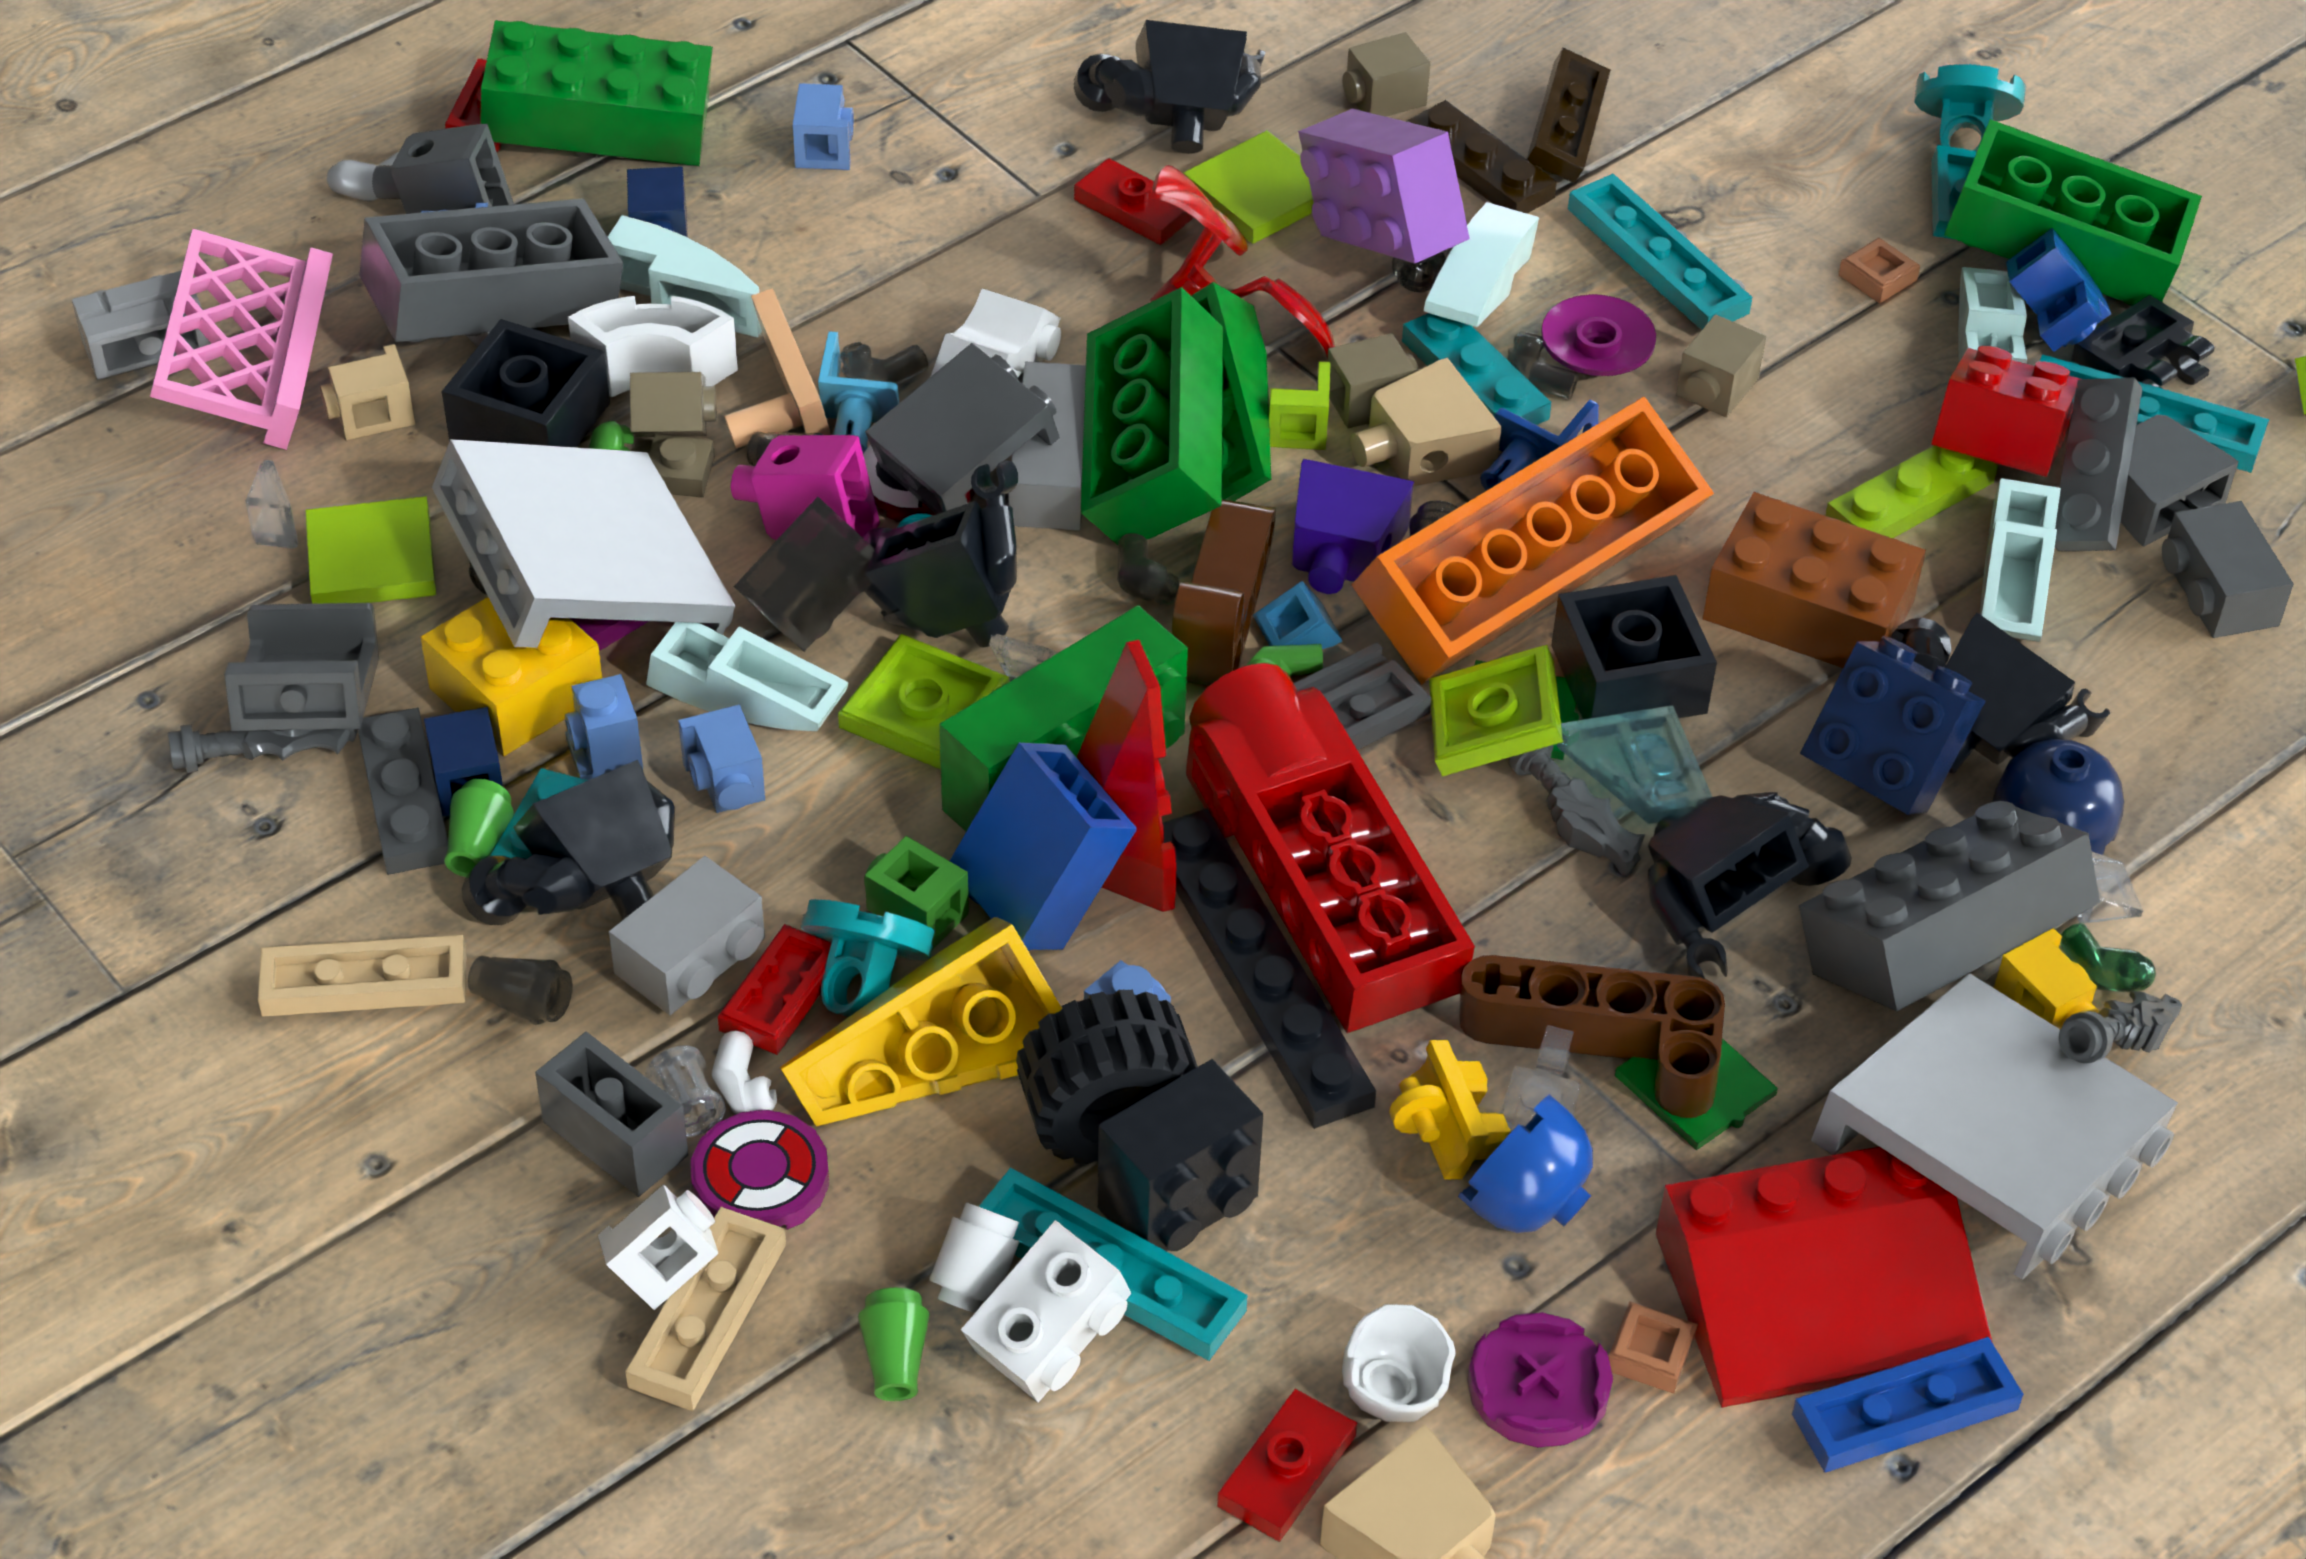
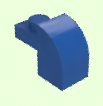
M2053 228L2006 261L2009 282L2036 313L2040 336L2053 352L2062 346L2065 348L2067 345L2081 342L2093 332L2099 322L2111 315L2109 306L2100 289L2079 259Z

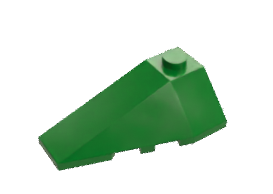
M1212 282L1191 296L1223 326L1222 499L1236 501L1272 480L1267 352L1254 305Z

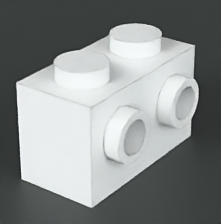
M1055 1220L962 1327L961 1331L976 1353L1035 1401L1039 1402L1049 1389L1052 1391L1059 1390L1072 1378L1080 1364L1081 1358L1079 1354L1096 1334L1103 1336L1118 1324L1127 1309L1128 1303L1126 1299L1131 1295V1292L1121 1272Z

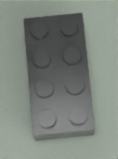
M584 198L364 218L359 276L395 342H421L429 338L459 335L478 336L481 333L490 332L500 319L532 329L569 324L568 317L592 305L619 298L623 261Z
M1998 801L1979 807L1975 815L1952 827L1940 828L1930 832L1924 841L1901 853L1881 857L1875 862L1874 867L1850 879L1839 880L1827 885L1823 889V893L1800 904L1799 910L1813 975L1894 1011H1899L2100 904V897L2089 833L2059 823L2054 818L2043 817L2020 809L2012 803Z

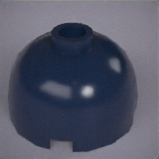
M2049 739L2033 743L2008 762L1995 789L1992 802L2004 801L2012 803L2020 809L2043 817L2054 818L2059 823L2089 833L2093 861L2104 854L2107 844L2115 840L2124 811L2122 783L2109 760L2094 748L2073 740Z

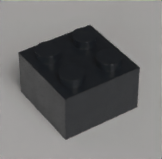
M503 319L499 320L441 391L449 442L450 439L577 447L610 405L604 351Z
M1677 575L1558 594L1551 646L1589 734L1708 714L1717 661Z
M1210 1059L1099 1124L1097 1208L1109 1221L1165 1251L1175 1252L1185 1248L1196 1238L1200 1231L1223 1217L1232 1218L1241 1214L1258 1197L1264 1113L1213 1059Z

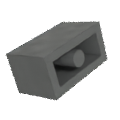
M2236 501L2175 512L2168 538L2164 540L2162 545L2163 562L2167 571L2174 574L2187 595L2191 611L2196 616H2200L2212 638L2280 626L2294 583L2243 502Z
M584 1032L535 1072L543 1123L636 1196L640 1197L689 1156L683 1105L588 1032Z

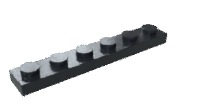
M1203 809L1163 822L1164 843L1171 842L1175 847L1177 866L1176 893L1312 1127L1315 1129L1375 1108L1377 1092L1209 810Z

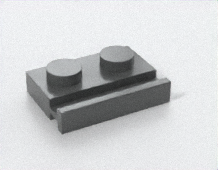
M1378 642L1294 683L1298 691L1315 687L1322 692L1357 750L1430 714L1431 696L1394 659L1388 661L1382 654L1383 647Z

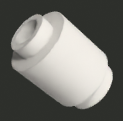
M966 1202L961 1217L953 1216L929 1279L942 1286L937 1299L975 1313L980 1308L982 1301L985 1302L1008 1274L1020 1242L1013 1239L1019 1222Z

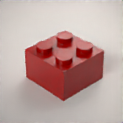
M1979 346L1977 350L1968 348L1949 379L1931 445L2047 477L2063 445L2073 411L2077 381L2082 379L2069 376L2070 371L2067 368L2055 363L2040 361L2036 362L2035 366L2012 360L2011 353L1997 347Z

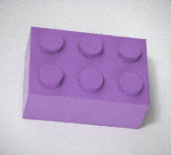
M1350 109L1298 131L1302 147L1300 155L1301 166L1309 178L1314 201L1312 216L1320 230L1321 236L1412 263L1422 261L1470 239L1448 132L1356 109Z

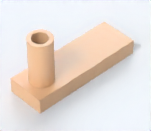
M773 288L751 295L763 337L787 394L724 416L735 448H741L800 426L805 435H831L821 399Z

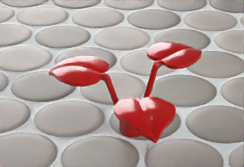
M1166 165L1158 172L1153 183L1151 198L1159 199L1181 208L1205 227L1180 269L1150 298L1151 302L1180 287L1190 295H1193L1212 282L1217 284L1203 267L1222 241L1239 256H1242L1248 250L1247 242L1236 225L1227 216L1214 208L1209 199L1187 176L1171 165ZM1263 276L1231 291L1240 298L1256 291H1264L1272 295L1275 300L1315 336L1324 348L1328 360V348L1335 347L1333 335L1320 312L1305 297L1283 280L1277 278L1273 281L1269 277Z

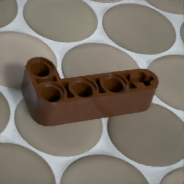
M1222 499L1221 507L1211 511L1191 582H1180L1172 617L1171 634L1188 647L1187 682L1210 686L1223 675L1238 669L1240 666L1272 547L1276 522L1275 507Z
M1499 955L1480 956L1470 961L1464 967L1461 975L1460 1026L1465 1034L1475 1041L1487 1044L1630 1059L1631 1057L1657 1060L1654 1087L1655 1097L1664 1110L1678 1117L1695 1118L1705 1114L1713 1106L1721 1059L1725 1001L1719 987L1711 981L1694 976Z

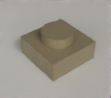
M655 434L649 457L670 493L673 495L704 497L715 457L713 440Z

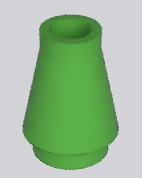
M473 779L466 782L461 789L453 794L450 804L448 850L444 859L446 867L451 872L466 877L480 860L489 857L513 818L514 810L511 806V796L500 784L486 779Z
M892 1287L871 1292L865 1298V1308L858 1315L874 1378V1394L877 1398L885 1401L908 1400L915 1397L918 1393V1373L930 1313L922 1306V1296L911 1289Z

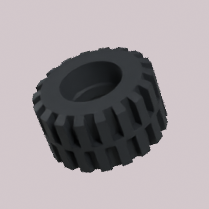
M1118 990L1113 994H1105L1103 991L1090 994L1087 999L1078 1002L1073 1000L1062 1005V1010L1055 1014H1048L1038 1022L1039 1029L1028 1032L1022 1041L1024 1048L1017 1052L1016 1057L1017 1073L1040 1143L1046 1150L1052 1149L1053 1155L1062 1160L1073 1158L1075 1163L1087 1165L1098 1161L1099 1124L1198 1067L1180 1015L1176 1014L1174 1006L1167 1000L1159 1001L1156 994L1145 991L1134 995L1133 990Z

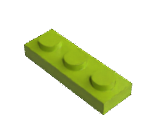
M1932 446L1828 502L1825 516L1895 538L1993 484L1998 465L1991 461Z

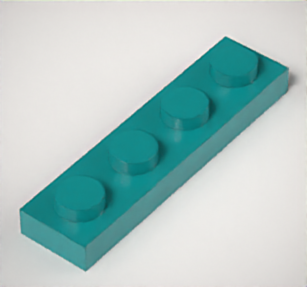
M1614 173L1569 193L1568 210L1700 330L1707 325L1715 314L1732 322L1750 314L1753 297Z
M2043 354L2040 361L2061 365L2070 371L2069 376L2080 379L2124 378ZM2138 382L2142 387V394L2136 425L2155 415H2166L2234 457L2238 461L2237 469L2252 472L2269 419Z
M1011 1167L978 1206L1019 1222L1013 1239L1020 1241L1015 1256L1021 1259L1055 1220L1121 1272L1131 1292V1295L1126 1299L1128 1304L1124 1313L1125 1316L1208 1361L1211 1360L1247 1311V1294Z

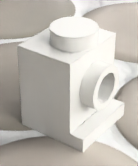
M664 1184L615 1228L612 1229L610 1226H607L598 1234L606 1265L654 1310L719 1254L709 1229L715 1223V1219L707 1207L688 1190L677 1198ZM669 1226L672 1228L666 1236L657 1238Z

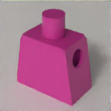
M778 436L771 440L756 466L740 464L732 474L731 494L735 500L758 503L766 534L774 540L853 561L861 537L868 530L877 528L880 524L859 436Z

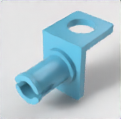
M829 331L818 379L819 396L826 418L836 419L833 435L859 436L862 452L864 453L868 448V437L865 431L871 427V422L876 423L899 404L898 385L892 382L839 377L841 357L838 332Z

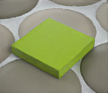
M1268 130L1183 172L1203 192L1213 207L1227 216L1240 230L1244 238L1252 244L1312 214L1314 201L1309 178L1303 171L1300 156Z
M427 496L305 510L312 604L374 603L437 595Z
M900 634L838 712L839 728L941 770L939 724L1007 684L1009 677Z
M1542 645L1429 679L1435 763L1442 777L1563 742L1555 665L1548 645Z

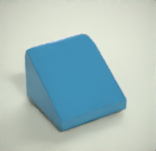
M1303 581L1253 614L1269 646L1321 644L1322 649H1326L1343 641L1324 605Z

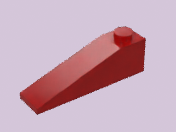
M1134 640L1125 644L1078 752L1077 759L1137 827V830L1101 888L1165 912L1175 909L1177 866L1175 847L1171 842L1164 843V828L1161 816L1172 814L1170 794L1165 789L1163 772L1158 760L1166 757L1161 690L1140 640Z

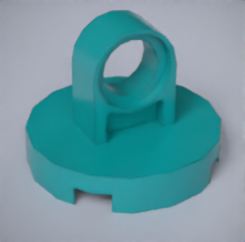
M1972 64L1939 66L1938 76L1935 78H1930L1926 72L1919 74L1916 81L1914 103L1921 111L1941 118L1940 143L1942 146L1951 147L1949 144L1951 136L1961 128L1974 129L1979 133L1982 140L1990 119L2002 121L2020 114L2024 107L2026 90L2023 80L2016 75H2013L2010 83L1999 80V69L1990 66Z
M809 900L800 928L811 935L832 942L821 986V996L825 1007L831 1012L848 1018L888 989L896 958L908 960L930 959L933 950L932 939L935 931L933 928L889 912H885L884 917L859 911L860 905L832 900ZM861 973L862 986L859 994L853 1002L848 1004L846 996L849 984L855 975Z

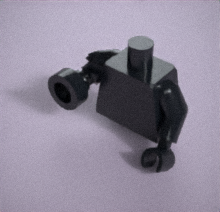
M1146 20L1136 40L1137 63L1131 59L1122 60L1117 56L1107 54L1089 56L1082 62L1076 73L1073 89L1082 105L1092 111L1106 112L1117 108L1135 116H1145L1146 121L1150 124L1172 126L1171 148L1179 153L1192 154L1203 150L1204 130H1221L1227 117L1240 114L1261 86V65L1266 53L1262 50H1258L1256 56L1244 53L1247 40L1246 31Z
M1006 460L998 463V487L991 480V471L988 464L979 466L972 474V488L978 496L986 499L987 508L981 509L977 501H973L896 529L877 527L868 530L861 537L853 558L854 567L859 576L864 580L865 593L882 609L880 613L884 617L882 618L883 620L896 626L922 631L926 636L933 638L966 628L979 647L983 648L997 643L1005 636L1009 625L1001 614L1011 589L1017 581V545L1013 508L1005 505L1004 495L1012 492L1018 483V471L1011 461Z
M1976 613L1971 619L1952 655L1950 637L1946 630L1933 620L1926 618L1910 619L1900 624L1892 633V639L1909 646L1917 652L1914 662L1932 672H1935L1937 666L1957 672L1972 682L1969 692L1986 700L1949 770L1950 773L1954 774L1973 750H1976L1988 760L1998 765L2009 756L2014 758L2033 743L2049 739L2072 740L2077 736L2089 737L2097 731L2110 714L2108 708L2101 713H2095L2084 705L2092 694L2086 688L2081 689L2070 705H2067L2072 699L2075 681L1979 613Z
M638 760L614 770L606 769L605 773L533 803L513 827L532 856L528 859L490 856L480 860L465 877L462 886L463 902L468 912L477 920L489 925H504L513 921L527 905L537 908L538 914L543 915L570 912L575 909L583 910L611 898L621 918L624 920L654 896L647 881L653 878L672 858L675 826L674 803L646 780L643 768Z
M1778 792L1737 795L1734 798L1719 795L1709 798L1683 817L1678 815L1663 817L1655 827L1654 836L1651 837L1648 844L1654 861L1647 874L1649 897L1653 909L1675 944L1680 945L1684 943L1687 948L1688 976L1705 979L1699 964L1705 961H1712L1720 967L1722 974L1727 977L1728 968L1724 946L1712 938H1703L1700 933L1704 928L1711 933L1715 932L1791 879L1799 885L1813 886L1824 884L1843 874L1850 866L1852 857L1842 832L1836 828L1825 827L1817 818H1809V809L1790 804L1787 799L1779 796Z

